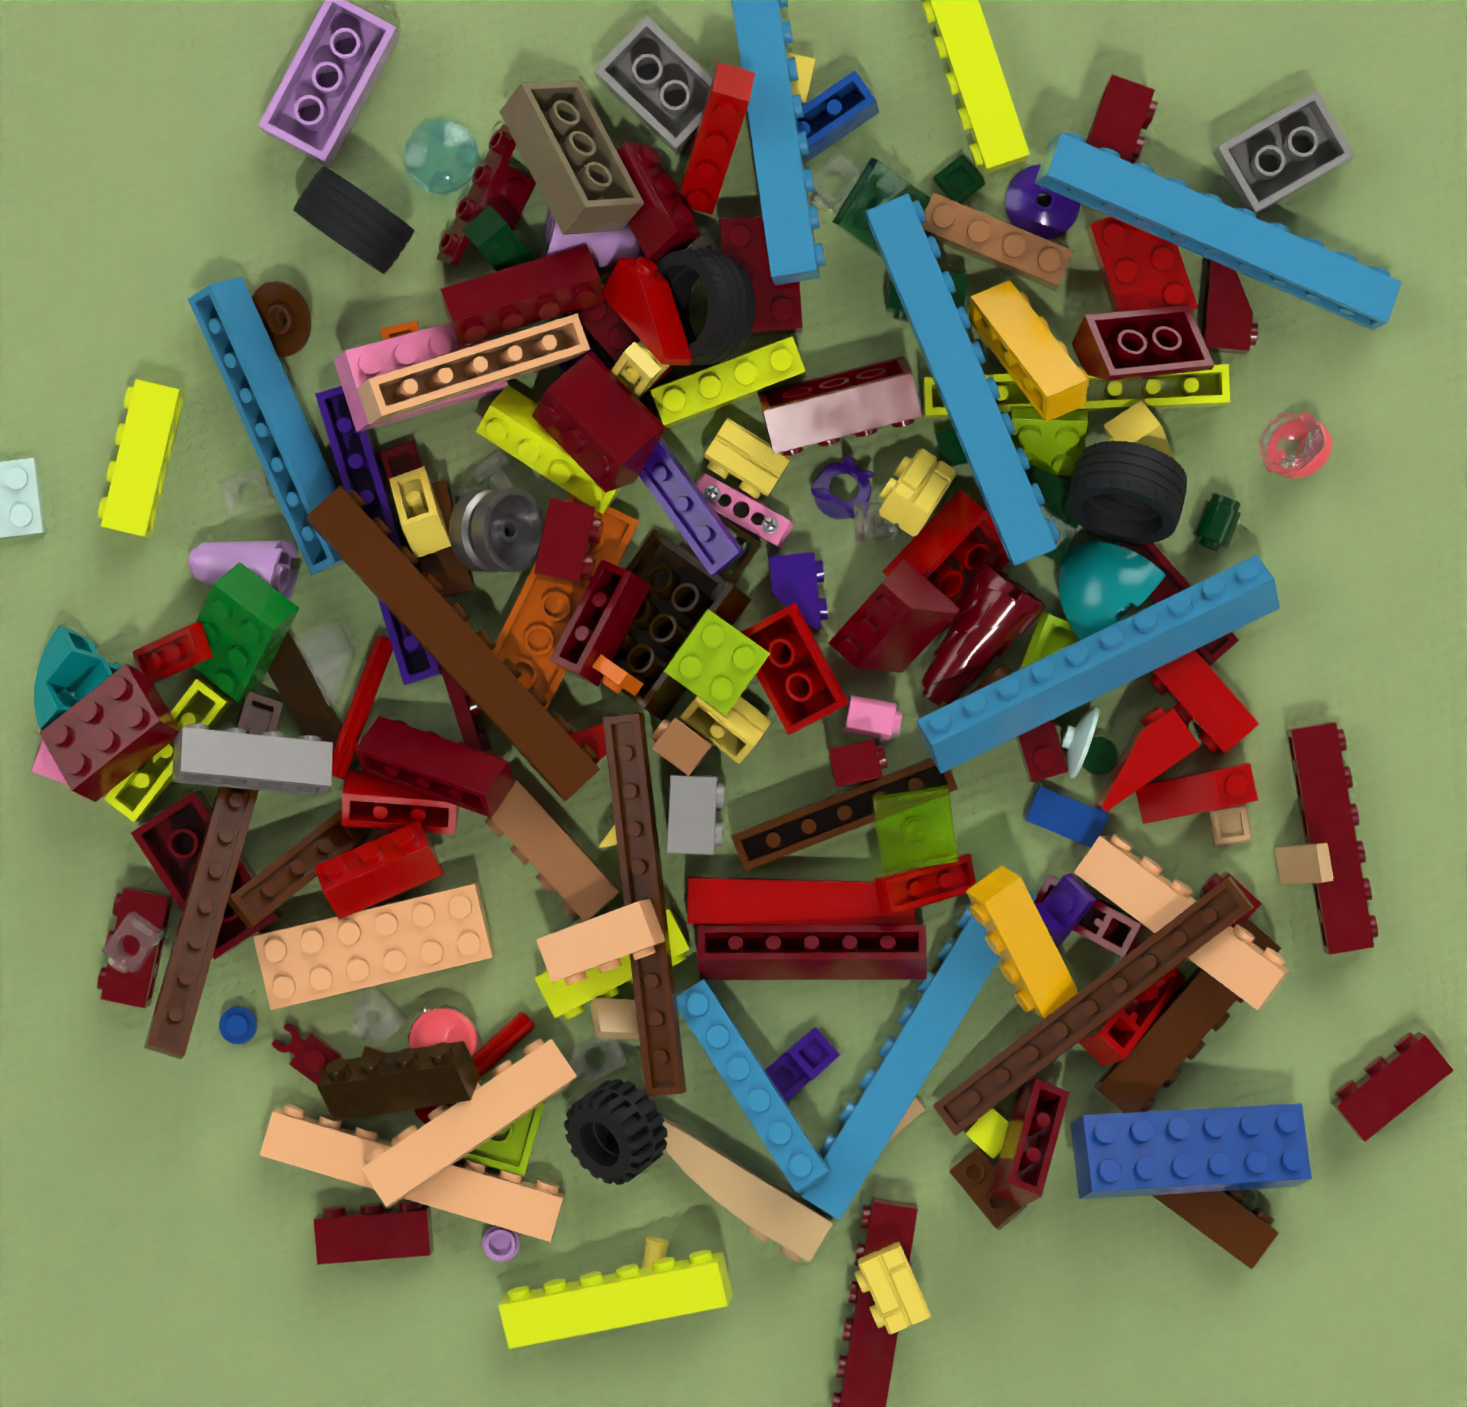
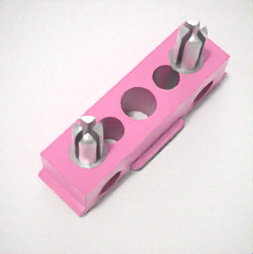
M702 473L696 483V486L714 511L745 533H753L781 549L794 526L790 520L765 507V504L760 500L749 496L736 487L731 488L706 473ZM725 495L731 498V504L727 507L719 504L720 498ZM738 503H745L750 509L749 514L744 518H739L733 513V509ZM761 514L764 517L761 525L752 523L753 515Z

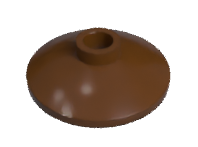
M274 281L259 287L254 293L252 300L277 356L286 357L298 353L306 345L311 332V315L305 299L296 288L285 282Z

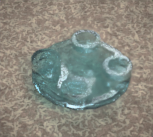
M446 119L427 121L415 129L406 142L404 153L407 172L415 184L428 192H434L438 195H447L469 183L480 159L476 141L468 129L456 121Z

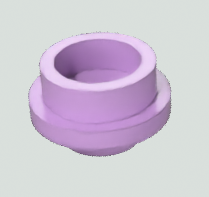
M493 1225L484 1234L482 1241L483 1250L490 1259L496 1262L509 1261L515 1257L520 1248L519 1234L515 1231Z

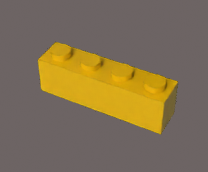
M1008 280L970 296V323L1045 422L1086 405L1089 379L1085 370L1081 366H1076L1070 358L1065 344L1055 339L1050 332L1047 321L1042 316L1038 317L1024 292H1019L1014 284Z
M1001 865L966 891L973 904L969 907L970 912L976 921L985 927L988 933L984 937L990 949L999 955L1003 962L999 966L1005 978L1014 984L1017 993L1014 994L1015 999L1025 1012L1032 1011L1045 1019L1079 993L1021 876Z

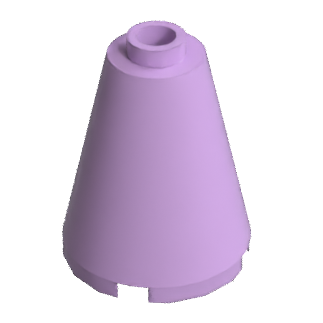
M548 209L542 238H545V243L548 244V249H540L539 258L585 244L596 267H615L620 257L638 258L645 255L628 224L622 231L563 235L550 209Z
M285 540L202 542L198 548H194L191 551L188 567L192 570L195 579L212 587L216 581L240 562L290 600L294 592L298 569L291 568L292 557L298 558V551L294 543Z

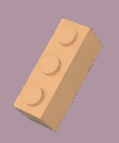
M650 898L536 939L551 982L564 979L566 986L587 979L586 971L599 967L600 973L622 966L620 958L633 954L634 960L656 953L654 945L665 942Z

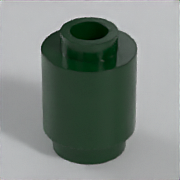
M1212 493L1210 501L1206 500L1193 532V535L1199 538L1197 544L1216 552L1219 551L1220 546L1228 548L1241 513L1238 512L1241 503L1226 496Z

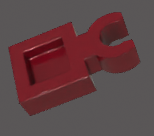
M286 1023L283 1028L292 1035L291 1043L283 1044L280 1040L274 1039L271 1044L279 1052H291L295 1056L289 1065L317 1085L327 1062L339 1059L343 1054L314 1033H311L305 1041L301 1038L300 1030L295 1025Z

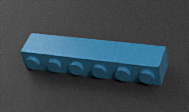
M703 979L676 997L678 1010L794 1191L801 1194L831 1174L826 1163L710 983Z

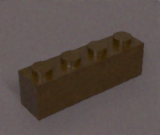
M464 1041L453 1043L441 1042L434 1046L415 1049L405 1048L396 1052L372 1053L364 1057L339 1058L332 1062H327L317 1088L333 1121L470 1101L480 1075Z

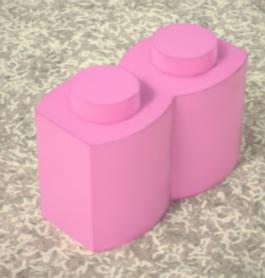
M850 695L844 732L890 741L891 734L899 735L903 712L896 711V703Z

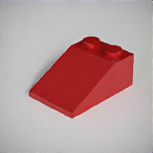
M1156 707L1139 719L1142 726L1134 731L1095 803L1100 811H1109L1200 747L1175 709L1163 710L1162 707Z

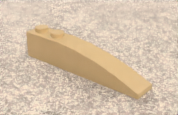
M662 1115L664 1118L662 1124L667 1128L668 1135L664 1138L667 1142L665 1151L695 1183L716 1202L750 1227L747 1231L751 1235L767 1243L769 1238L782 1245L780 1252L796 1262H799L801 1258L808 1262L811 1261L833 1225V1218Z

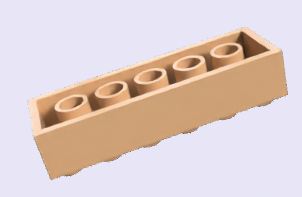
M478 882L366 908L340 920L336 915L253 936L270 1010L473 963L495 956Z

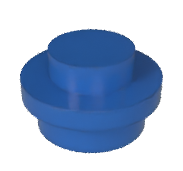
M241 1006L232 1007L221 1016L219 1030L222 1037L229 1043L244 1044L255 1035L257 1020L249 1009Z

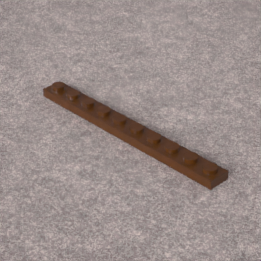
M249 692L243 698L235 728H242L247 731V734L256 735L269 731L275 732L283 703ZM219 786L217 788L144 1048L178 1059H182L185 1056L259 790Z
M644 713L603 717L624 906L650 898L665 938V942L654 945L656 953L634 960L633 954H630L646 1097L683 1094L687 1090Z
M1231 876L1227 877L936 1102L933 1107L955 1136L959 1135L1245 915L1254 906Z

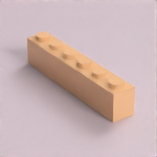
M576 313L368 379L357 387V391L368 422L373 424L576 359L590 350V347Z
M1113 834L1112 837L1109 835L1099 836L1074 873L1152 932L1156 933L1196 902L1191 897L1193 894L1191 888L1177 879H1174L1173 882L1169 881L1160 874L1163 870L1160 865L1146 856L1141 860L1130 851L1133 846L1117 834ZM1237 924L1234 928L1229 926L1188 959L1256 1010L1262 1009L1285 980L1290 970L1284 966L1286 960L1280 954L1268 947L1263 951L1253 943L1255 937L1249 931Z
M541 1038L536 1040L522 1051L525 1055L524 1058L515 1064L507 1060L491 1071L494 1078L483 1086L478 1082L470 1101L458 1102L452 1107H449L447 1104L439 1106L427 1115L431 1121L420 1129H417L415 1124L396 1136L398 1144L387 1151L381 1146L364 1158L367 1165L362 1167L361 1170L387 1208L396 1204L577 1080L576 1074L552 1039L546 1043Z

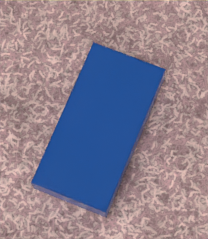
M1038 785L1024 820L1091 848L1098 837L1101 836L1109 814Z

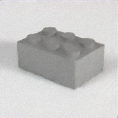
M646 15L594 69V73L599 82L678 156L695 137L713 78Z
M1318 90L1218 146L1212 153L1242 206L1253 211L1256 215L1343 166L1355 156Z
M673 773L670 776L667 853L714 855L715 847H722L724 821H717V808H724L725 784L718 783V775L691 774L688 776L686 774Z

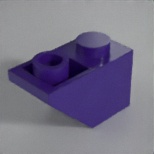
M814 552L769 556L772 596L786 607L796 603L806 624L812 629H821V621L828 620L826 597L819 598L817 583L824 582L823 561L815 560Z

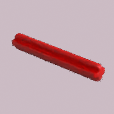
M379 635L375 638L332 753V777L337 779H344L356 750L355 748L359 742L393 651L390 638Z
M519 1012L475 1053L472 1060L480 1078L534 1029L535 1024L526 1013ZM441 1105L417 1108L414 1112L424 1124H427L431 1121L427 1115Z

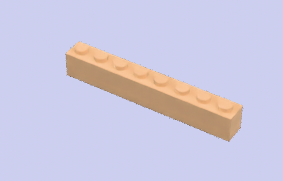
M285 1104L283 1109L276 1108L272 1112L260 1156L371 1189L374 1188L361 1170L362 1167L367 1165L364 1158L381 1146L387 1151L399 1143L396 1137H393L392 1141L378 1138V1132L367 1127L356 1126L355 1131L341 1127L342 1121H333L330 1116L320 1115L319 1120L305 1116L306 1110L293 1105ZM465 1159L464 1163L455 1162L404 1197V1199L550 1242L565 1193L559 1192V1186L554 1183L537 1180L535 1185L522 1181V1175L501 1170L500 1174L485 1170L486 1165Z

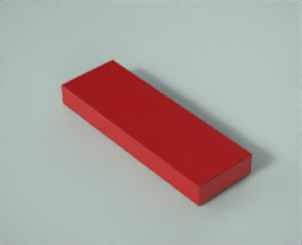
M201 622L190 624L133 651L138 671L149 676L153 684L213 658Z
M960 854L874 878L881 916H891L967 894L966 891L976 884L971 854Z

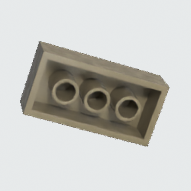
M581 82L521 83L499 112L562 234L622 231L644 202Z

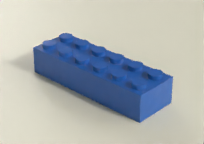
M1302 1103L1083 1115L1070 1124L1079 1199L1297 1187L1312 1179Z

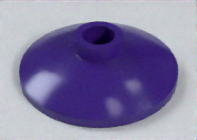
M1039 164L1022 170L1013 178L1006 192L1005 208L1013 226L1048 240L1056 238L1070 229L1078 217L1080 203L1035 184L1041 166ZM1047 194L1051 199L1050 205L1047 207L1040 206L1037 203V196Z

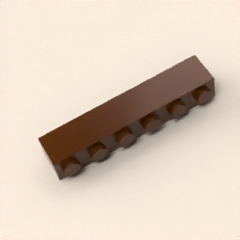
M928 758L884 775L882 778L871 780L731 834V838L743 869L747 871L950 793L958 788L951 770L941 774L932 759Z
M1249 919L1241 926L1255 937L1253 943L1263 951L1267 947L1277 953L1282 949ZM1198 967L1166 1003L1126 1059L1115 1062L1094 1087L1123 1113L1148 1112L1155 1103V1099L1152 1096L1161 1086L1165 1089L1168 1088L1180 1074L1177 1067L1186 1057L1192 1060L1205 1046V1042L1202 1039L1211 1029L1215 1032L1218 1031L1230 1017L1227 1010L1236 1000L1239 1003H1242L1244 1000L1202 968Z

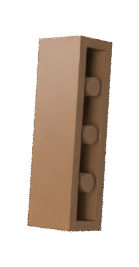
M933 193L925 211L927 221L921 223L926 236L933 235L936 242L1054 291L1058 289L1074 252L1071 249L936 193Z
M520 779L514 782V786L492 818L488 817L485 820V823L498 837L505 834L514 843L510 850L524 865L529 861L540 872L535 876L536 879L549 893L556 890L564 898L565 901L561 906L575 921L580 917L584 921L589 920L621 891Z

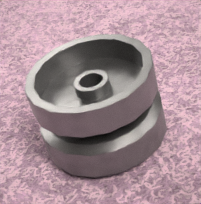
M522 489L474 490L463 495L454 506L450 517L449 539L453 553L463 566L473 572H521L532 567L537 561L545 517L536 499Z

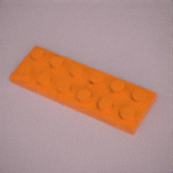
M571 493L568 494L565 500L588 505ZM610 506L603 514L597 511L599 517L602 518V522H604L600 544L593 543L590 555H594V559H596L594 573L602 559L619 566L640 523L639 520ZM535 562L492 652L502 662L508 658L522 674L518 680L527 690L533 686L548 702L544 706L546 711H548L566 675L565 670L549 659L590 581L585 580L582 589L540 580L534 573Z

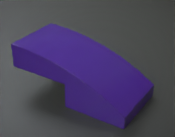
M813 1027L765 1070L787 1102L809 1081L816 1078L840 1054L820 1031Z

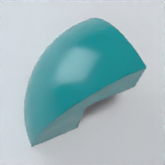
M1085 542L1068 548L1060 567L1059 593L1065 616L1073 632L1079 640H1082L1119 622L1130 609L1140 606L1163 580L1165 574L1143 556L1115 544Z
M59 625L50 638L37 670L34 687V706L40 730H44L122 667L118 662L114 664L109 663L104 657L98 655L96 651L97 645L94 642Z

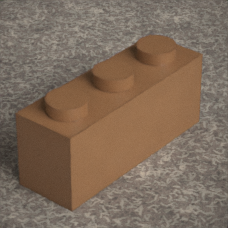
M675 717L672 722L664 719L651 736L656 741L652 749L688 776L694 772L713 746L711 742Z

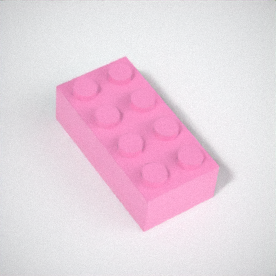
M450 323L345 350L334 359V363L356 432L495 395L506 388L508 383L504 381L373 424L368 422L357 391V387L368 379L494 340L493 336L458 346Z

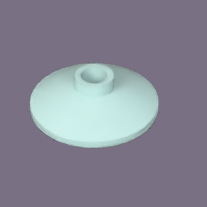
M1093 706L1089 709L1076 727L1067 725L1061 740V747L1067 748L1069 778L1074 779L1077 776L1085 760L1097 725L1099 707Z

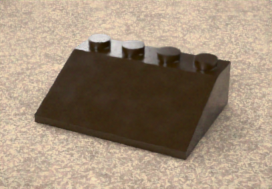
M654 529L626 567V570L635 574L651 587L612 662L643 683L636 696L625 689H622L621 692L663 721L687 689L663 670L705 611L709 609L733 626L752 599L719 574L711 576L699 560Z

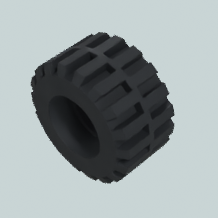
M621 1079L604 1081L568 1109L566 1113L568 1119L564 1122V1128L568 1131L565 1136L567 1143L571 1144V1152L574 1157L577 1156L580 1161L579 1164L584 1169H588L593 1177L596 1179L601 1177L603 1182L607 1184L614 1182L616 1185H622L625 1182L631 1181L663 1155L662 1151L667 1146V1142L664 1139L668 1136L667 1128L662 1124L664 1118L661 1113H658L656 1109L658 1106L653 1100L650 1101L646 1097L647 1093L645 1091L636 1089L635 1084L629 1081L625 1084Z

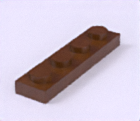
M340 809L233 893L227 903L250 930L317 877L316 865L348 852L361 842L364 837L356 827L342 826V810Z

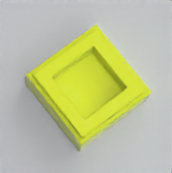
M993 1108L974 1122L966 1130L965 1134L994 1159L1002 1150L1009 1121Z

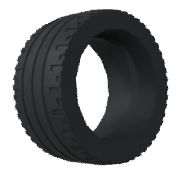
M325 166L314 175V178L308 184L307 189L305 188L293 209L294 212L382 274H385L392 267L394 261L398 259L399 254L404 250L414 233V229Z
M688 249L671 252L662 257L656 265L658 266V271L669 282L693 358L690 365H713L734 358L746 345L750 333H752L756 316L754 287L746 269L734 257L716 251ZM700 276L708 295V314L705 326L698 338H696L689 321L688 303L692 287Z
M1127 441L1094 443L1083 449L1076 461L1068 490L1067 510L1074 521L1098 536L1133 544L1160 542L1165 540V538H1169L1176 530L1184 505L1187 475L1177 461L1155 448Z

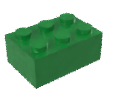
M239 562L213 584L195 622L202 623L213 658L192 668L235 701H241L264 680L299 607Z

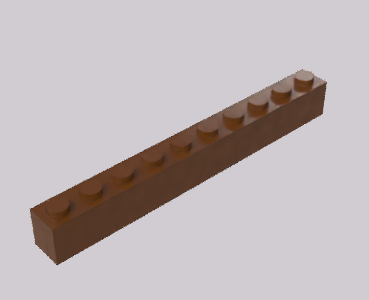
M339 486L306 516V521L562 800L567 801L600 770L595 764L599 757L585 742L579 746L569 736L574 730L559 714L553 718L544 708L548 703L535 687L532 686L529 690L524 687L518 680L522 675L521 672L508 658L502 662L492 652L496 647L493 641L482 630L475 633L466 622L470 617L457 602L451 605L447 603L440 595L444 591L440 583L430 573L424 577L414 567L418 563L416 557L404 545L398 549L388 537L393 533L379 517H376L373 521L362 510L366 506L362 498L352 488L346 492Z

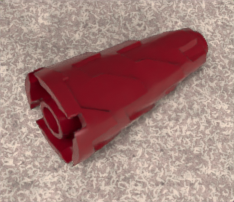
M985 561L969 584L967 588L968 593L959 606L961 610L951 620L953 624L934 651L933 655L935 657L921 681L924 686V690L921 693L938 706L942 702L950 704L967 685L973 684L996 656L1000 657L1020 633H1024L1046 608L1045 604L1035 594L1018 581L1014 582L1008 577L1007 573Z

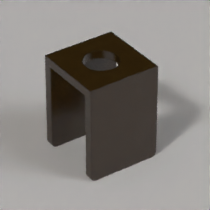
M717 513L729 531L752 546L732 576L725 571L719 574L734 585L761 548V543ZM684 542L680 543L679 547L699 560L690 546Z

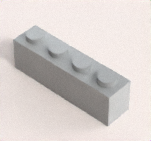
M189 724L186 727H182L174 738L172 782L323 796L332 784L333 742L321 741L320 737L313 735L300 736L298 739L285 738L283 733L274 731L256 735L247 734V731L242 728H227L224 731L209 730V726L204 724Z

